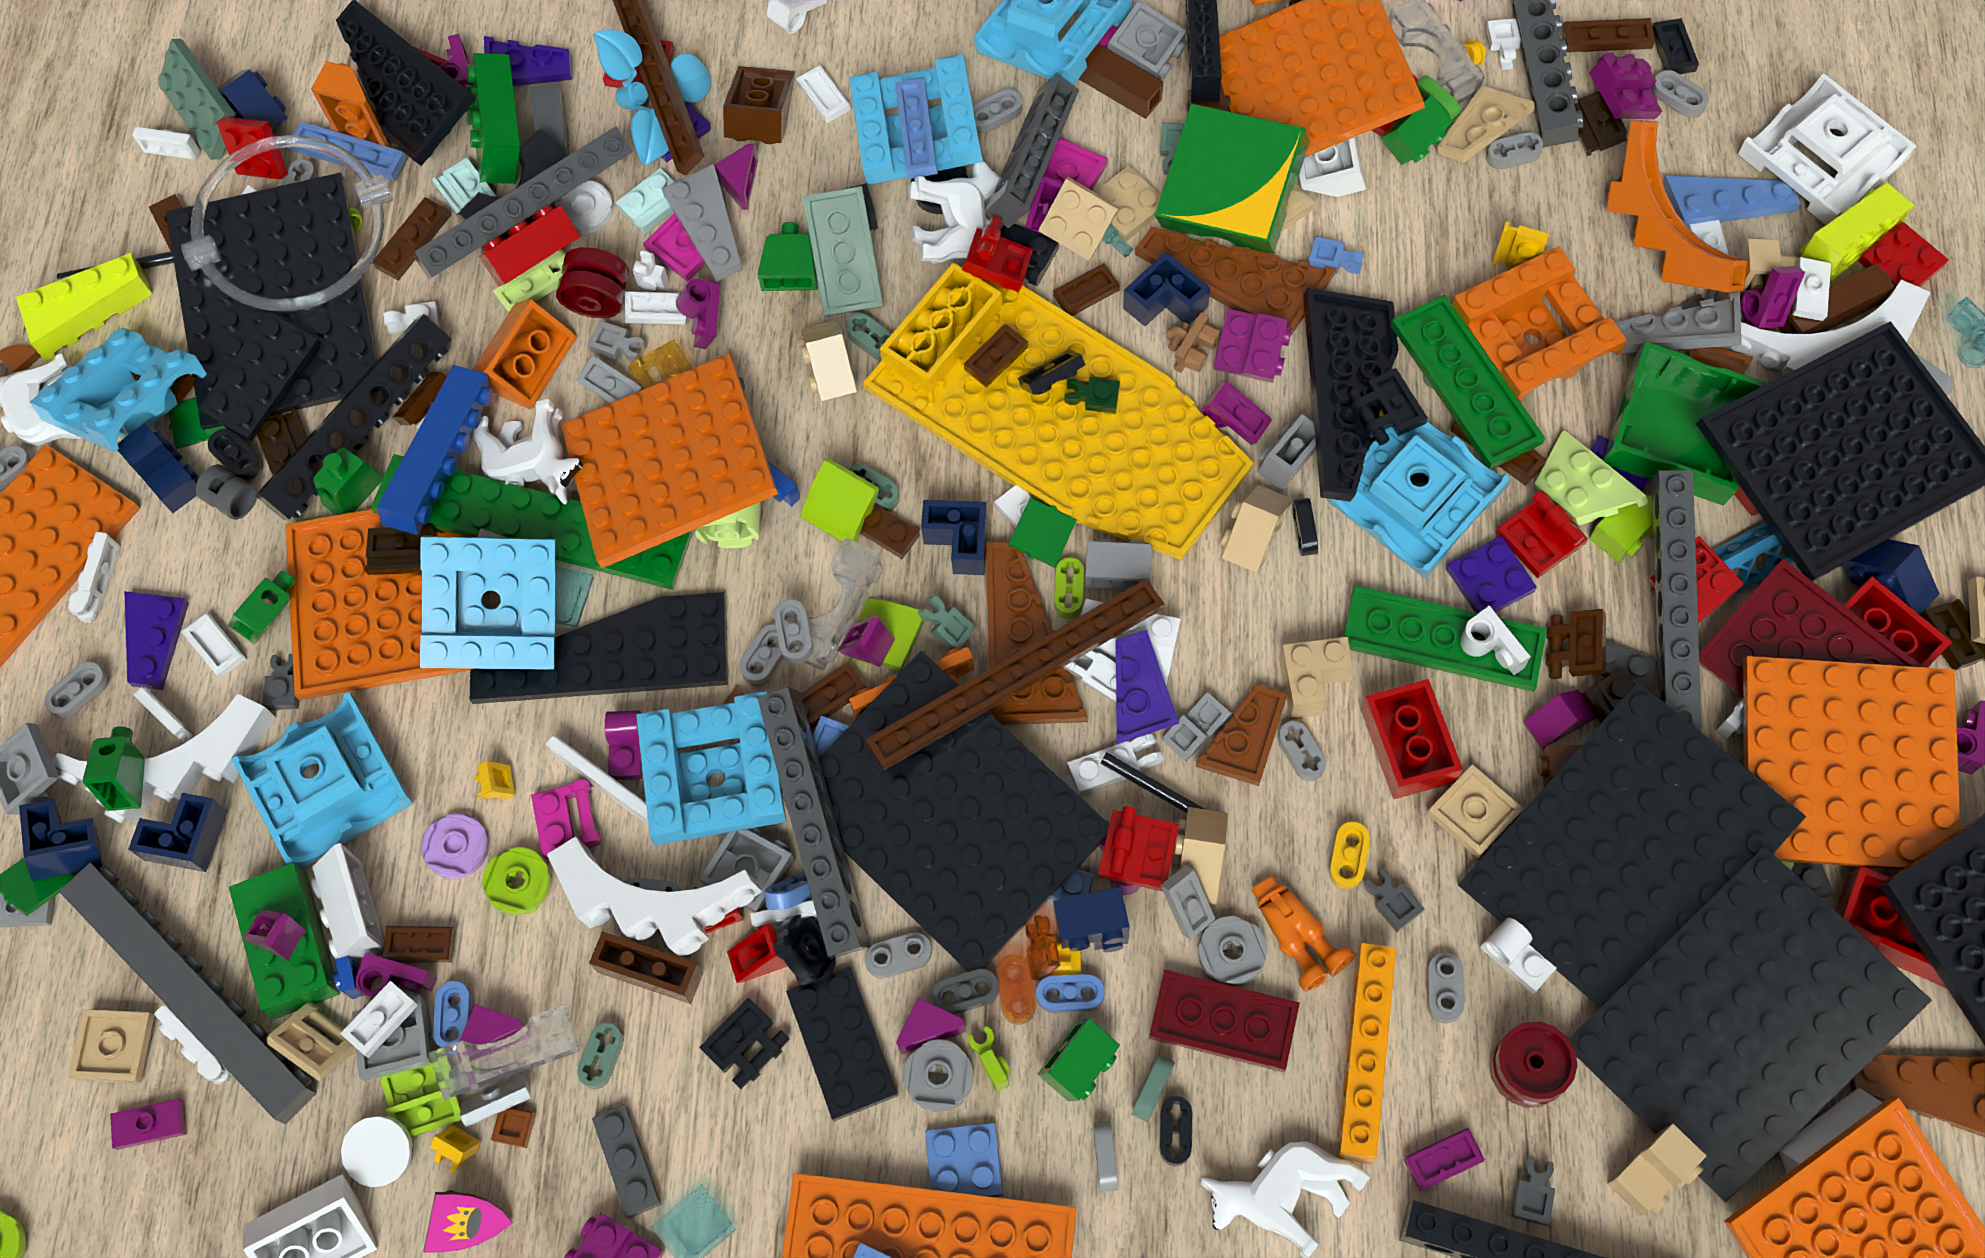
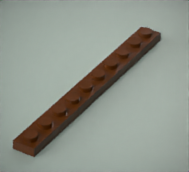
M613 0L624 32L633 37L641 49L642 62L637 67L676 170L686 176L705 156L644 0Z
M1144 579L865 739L866 745L884 771L1163 610L1164 602L1149 581Z

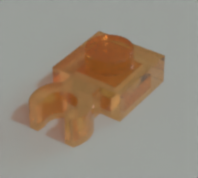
M1035 915V924L1025 925L1026 936L1031 942V945L1026 949V960L1030 966L1032 980L1041 981L1043 978L1050 976L1060 966L1055 935L1049 934V918L1047 916Z

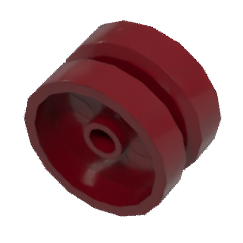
M588 247L571 249L564 257L562 276L559 278L556 298L565 308L582 316L603 319L614 317L621 311L624 298L623 291L626 289L630 270L622 259L607 251Z
M1525 1022L1511 1029L1494 1048L1490 1060L1491 1079L1499 1093L1511 1103L1525 1108L1542 1107L1557 1099L1574 1081L1578 1067L1576 1051L1569 1038L1555 1026L1543 1022Z

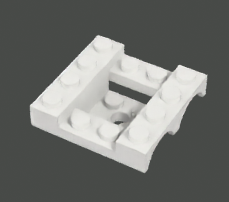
M1822 74L1813 87L1792 106L1788 103L1759 135L1753 139L1748 137L1744 141L1738 155L1759 172H1762L1767 167L1809 201L1810 204L1806 210L1827 225L1843 214L1850 206L1860 202L1866 193L1872 188L1878 187L1910 158L1917 146L1827 75ZM1830 129H1838L1844 136H1835L1830 132ZM1799 140L1838 171L1835 178L1831 177L1796 149L1793 144Z

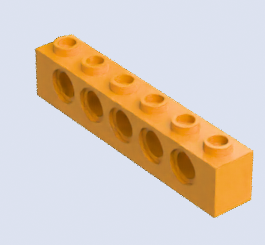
M1361 943L1356 953L1336 1157L1344 1160L1371 1164L1377 1158L1396 948Z

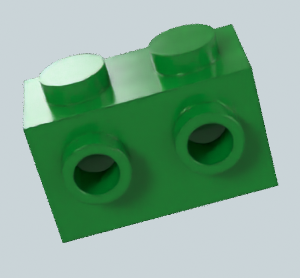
M1433 94L1423 98L1424 109L1399 118L1380 137L1401 165L1411 160L1416 163L1423 159L1429 153L1427 148L1431 144L1434 145L1447 135L1445 130L1453 123Z
M1090 1018L1079 1019L1037 1075L1067 1101L1085 1100L1095 1089L1096 1083L1094 1080L1100 1072L1107 1071L1115 1062L1117 1056L1114 1053L1120 1047V1044Z

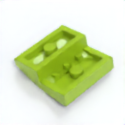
M827 458L822 463L810 487L800 517L852 547L858 542L865 517L872 513L879 488Z
M868 598L858 621L873 615L881 620L895 639L882 666L901 672L924 620L918 615V609L885 600ZM849 657V658H851V659L860 661V662H862V663H865V664L874 666L873 664H870V663H867V662H864V661H861V660H858V659Z
M448 1051L431 1056L432 1064L379 1077L388 1104V1108H386L387 1116L396 1118L405 1125L411 1137L461 1120V1098Z

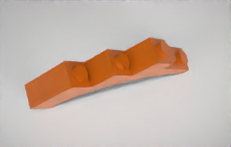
M1631 120L1630 128L1626 135L1627 150L1622 164V181H1611L1610 189L1607 193V211L1638 216V221L1634 228V246L1666 251L1661 265V282L1722 292L1743 291L1748 260L1728 255L1706 244L1686 226L1673 208L1665 192L1659 172L1656 148L1658 122Z

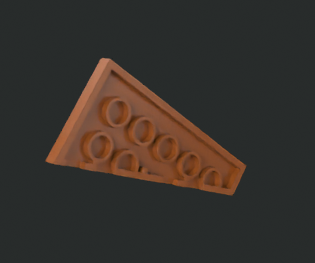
M1154 227L1150 228L1135 248V255L1150 264H1153L1160 256L1167 252L1210 287L1211 298L1232 310L1255 315L1261 313L1288 319L1287 327L1292 328L1291 336L1305 317L1303 295L1306 289L1325 290L1336 273V268L1328 266L1325 269L1309 266L1310 262L1298 260V263L1280 259L1279 255L1234 245L1232 248L1219 246L1216 241L1207 239L1205 242L1188 239L1185 234Z
M986 542L989 668L1054 632L1043 609L1042 601L1036 591L1021 551L1008 546L1009 542ZM1063 667L990 709V714L1002 725L1088 722L1087 714L1079 699L1074 681H1072L1069 671Z
M1877 1054L1850 1081L1851 1092L1860 1088L1881 1102H1884L1891 1096L1899 1097L1906 1109L1918 1112V1115L1930 1119L1936 1118L1950 1123L1953 1127L1985 1137V1057Z

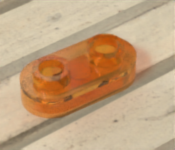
M1010 954L999 961L996 969L1001 1008L1007 1021L1012 1024L1021 1025L1029 1022L1036 1011L1031 969L1024 957ZM1011 969H1017L1020 972V976L1017 979H1010L1007 976ZM1017 1002L1025 1005V1010L1021 1013H1016L1012 1009L1013 1005Z

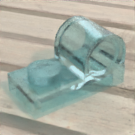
M1966 296L1956 304L1946 319L1956 331L1962 333L1967 338L1958 351L1960 361L1967 367L1980 368L1985 365V313Z

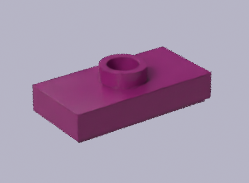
M181 1099L110 1114L112 1148L116 1150L186 1135L184 1101Z
M1469 1128L1403 1158L1420 1192L1485 1161Z

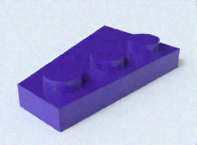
M484 36V53L509 54L513 86L572 80V59L569 49L538 44L533 47L519 45L518 41L498 42L493 37Z
M124 591L127 682L132 687L163 690L189 603L185 598Z
M1147 630L1116 640L1117 744L1179 724Z

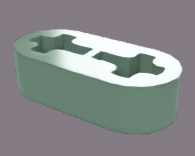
M864 313L853 314L846 323L849 339L874 359L881 361L880 350L877 348L876 341L884 344L892 333ZM865 325L866 333L862 330L855 332V326L861 328Z
M856 464L848 469L860 477L865 475V479L877 486L880 492L885 494L890 491L891 498L884 497L882 500L878 492L875 504L886 511L892 510L898 505L899 490L893 481L864 464Z
M608 1022L601 1023L590 1034L577 1070L580 1081L590 1089L604 1087L612 1076L624 1043L623 1033L616 1025ZM609 1031H611L615 1041L613 1044L607 1043L604 1052L601 1053L603 1043L599 1038L601 1035L607 1036ZM598 1058H601L598 1068L603 1071L600 1077L595 1076L590 1081L591 1076L586 1073L587 1069L594 1068Z
M1162 1055L1158 1056L1133 1109V1116L1146 1122L1149 1121L1175 1065L1174 1061Z

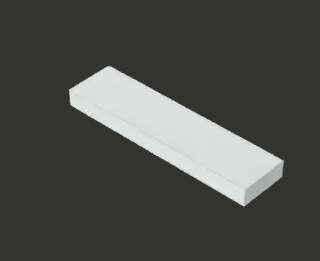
M557 736L550 738L546 746L553 756L584 779L589 780L592 785L648 825L646 802Z

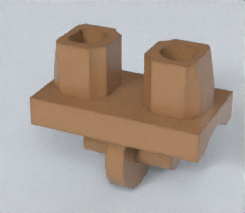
M1201 312L1191 329L1189 324L1185 322L1180 327H1169L1166 332L1167 338L1171 341L1168 348L1171 351L1177 350L1175 353L1177 362L1174 365V370L1182 373L1184 368L1187 367L1200 372L1205 365L1207 353L1198 350L1197 347L1199 344H1202L1213 350L1219 342L1221 331L1208 324V315Z

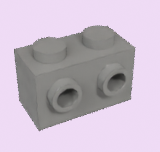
M1303 414L1299 416L1292 426L1287 423L1277 436L1279 442L1275 446L1270 444L1259 458L1263 463L1257 473L1282 491L1316 451L1314 422Z
M1109 539L1087 541L1085 589L1125 591L1144 579H1147L1150 583L1152 544H1145L1138 540H1131L1126 543H1116Z

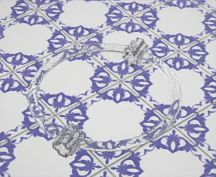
M283 135L266 138L235 151L224 159L207 177L196 197L192 210V241L182 244L181 250L192 271L202 268L215 286L231 298L245 305L268 311H296L311 308L330 301L345 292L370 267L383 237L385 225L383 204L393 201L392 194L383 174L372 177L369 170L355 156L334 143L302 135ZM284 147H301L327 153L344 162L360 178L362 182L354 184L358 197L365 210L372 208L371 234L358 262L343 278L328 288L315 294L293 299H270L256 296L230 283L213 264L221 261V256L211 235L204 236L203 234L205 211L217 185L237 165L265 151Z

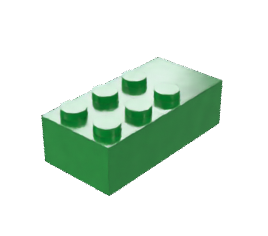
M473 53L472 65H467V82L470 85L465 84V89L476 97V100L467 111L468 125L473 127V130H470V147L476 148L479 183L515 184L520 140L509 54Z
M293 862L229 886L242 939L260 909L285 913L306 930L289 961L243 940L262 1012L274 1019H278L298 1011L309 1001L316 1004L340 995L334 982V969L309 879L304 870Z

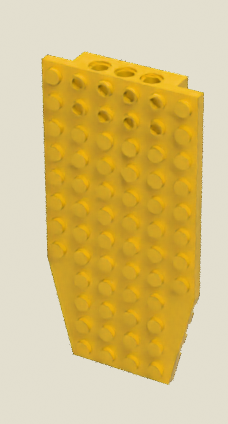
M953 262L879 348L881 362L864 380V389L1012 486L1016 485L1023 489L1033 499L1049 507L1056 506L1058 511L1076 519V523L1126 541L1138 540L1145 544H1152L1151 550L1182 561L1251 472L1254 462L1227 435L1224 436L1208 416L1200 413L1195 407V402L1187 394L1184 395L1168 375L1022 285L1019 293L1011 289H1005L998 284L983 278H976L970 273L962 271L963 266L960 267ZM1006 323L1028 341V348L986 388L964 370V363ZM1071 349L1082 355L1086 365L1078 369V373L1069 379H1077L1084 385H1088L1089 377L1120 381L1116 414L1085 410L1086 402H1080L1077 405L1064 403L1065 394L1077 393L1074 389H1067V379L1059 380L1052 384L1051 389L1043 394L1033 395L1021 388L1017 378L1064 351Z

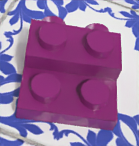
M1607 53L1598 60L1597 65L1589 72L1615 119L1655 120L1663 112L1657 103V97L1650 91V88L1657 80L1651 72V66L1644 59L1635 58L1633 54H1627L1619 58L1615 57L1613 53Z
M1228 309L1213 369L1273 383L1275 375L1281 376L1285 358L1280 357L1282 345L1288 346L1291 338L1292 328L1287 327L1288 319Z
M600 1212L597 1218L592 1216L585 1223L581 1231V1236L585 1238L577 1250L571 1248L564 1258H662L665 1252Z

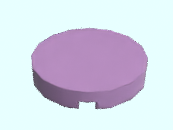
M451 813L445 815V818L439 821L436 820L429 826L423 836L421 851L426 864L435 874L446 879H460L473 874L482 866L488 856L490 842L487 831L477 819L464 813Z

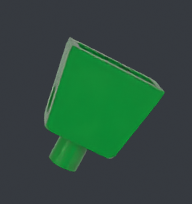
M785 222L781 225V234H769L766 237L757 275L761 291L818 290L809 235L799 234L798 224Z
M341 447L336 453L328 454L324 458V466L314 476L313 482L322 505L336 515L355 512L382 482L384 476L359 457Z
M282 570L272 581L264 578L232 615L228 626L255 645L288 605L292 598L288 592L296 584V580ZM262 599H269L273 604L268 605Z
M123 726L114 727L111 737L97 738L93 741L82 780L84 785L107 811L141 808L145 760L144 756L132 743L133 731Z

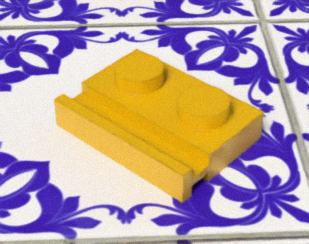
M1506 221L1492 264L1496 265L1498 261L1505 263V268L1512 269L1543 254L1550 233L1519 225V228L1510 226L1511 222Z

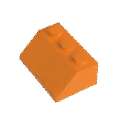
M326 61L311 90L332 129L339 133L391 148L387 137L383 134L381 123L377 119L373 106L360 84L354 69L344 63L336 64Z
M532 299L517 302L508 313L473 370L488 374L493 394L532 409L577 336Z

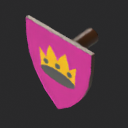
M453 1190L435 1192L423 1251L424 1253L450 1252L476 1246L498 1235L513 1222L501 1207L483 1197L469 1193H459Z

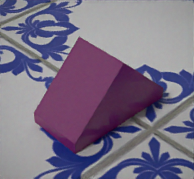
M754 144L745 145L714 165L719 183L739 207L744 210H748L758 164Z
M1043 175L1031 205L1025 225L1026 229L1044 235L1038 230L1064 182Z
M873 615L851 625L838 652L881 667L895 639L881 620Z
M1573 690L1557 694L1523 723L1541 749H1544L1597 717L1581 696V692Z
M260 909L242 940L289 961L306 930L285 913Z
M918 998L896 1043L902 1055L916 1050L928 1041L944 1040L964 1033L966 1030L962 1018Z
M475 1004L455 1051L457 1056L467 1063L530 1033L528 1026L520 1019Z

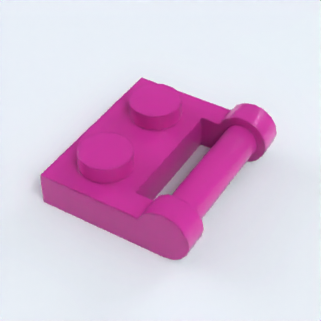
M576 780L570 785L531 794L541 852L545 859H549L548 853L575 837L568 799L576 797L583 832L577 838L588 848L601 844L600 832L595 829L588 794L591 792L589 780Z

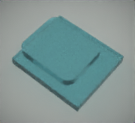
M556 567V624L578 628L594 579L593 574Z
M702 1184L651 1226L674 1258H704L737 1230Z

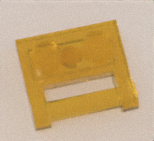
M675 339L634 360L628 366L631 375L639 380L644 389L655 385L647 372L653 366L663 381L693 369Z

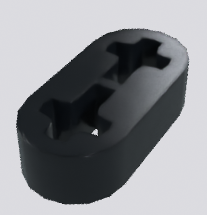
M1310 498L1293 499L1292 515L1300 556L1317 555L1318 538Z
M1173 1096L1165 1100L1161 1107L1159 1151L1165 1163L1171 1166H1181L1187 1162L1192 1150V1107L1183 1097ZM1174 1104L1179 1105L1180 1111L1186 1112V1116H1181L1179 1128H1173V1118L1166 1114V1111L1172 1110ZM1173 1134H1179V1146L1185 1147L1186 1152H1180L1179 1158H1172V1152L1165 1149V1146H1171Z

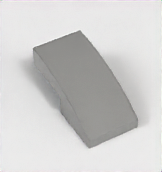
M1206 692L1186 716L1182 715L1178 720L1179 724L1173 725L1163 736L1162 740L1187 761L1230 719L1233 713L1213 695Z

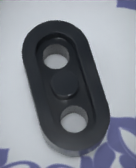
M221 429L210 436L208 449L224 467L245 480L255 477L260 472L262 466L261 459L234 431ZM231 445V447L224 451L225 447Z

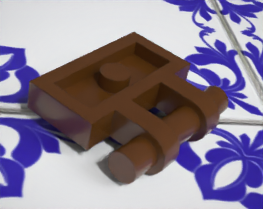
M1603 609L1570 612V624H1563L1562 615H1551L1550 626L1547 627L1546 638L1550 640L1549 653L1546 654L1549 678H1562V668L1566 665H1569V673L1572 677L1605 674V611ZM1566 638H1570L1569 651H1563V640Z

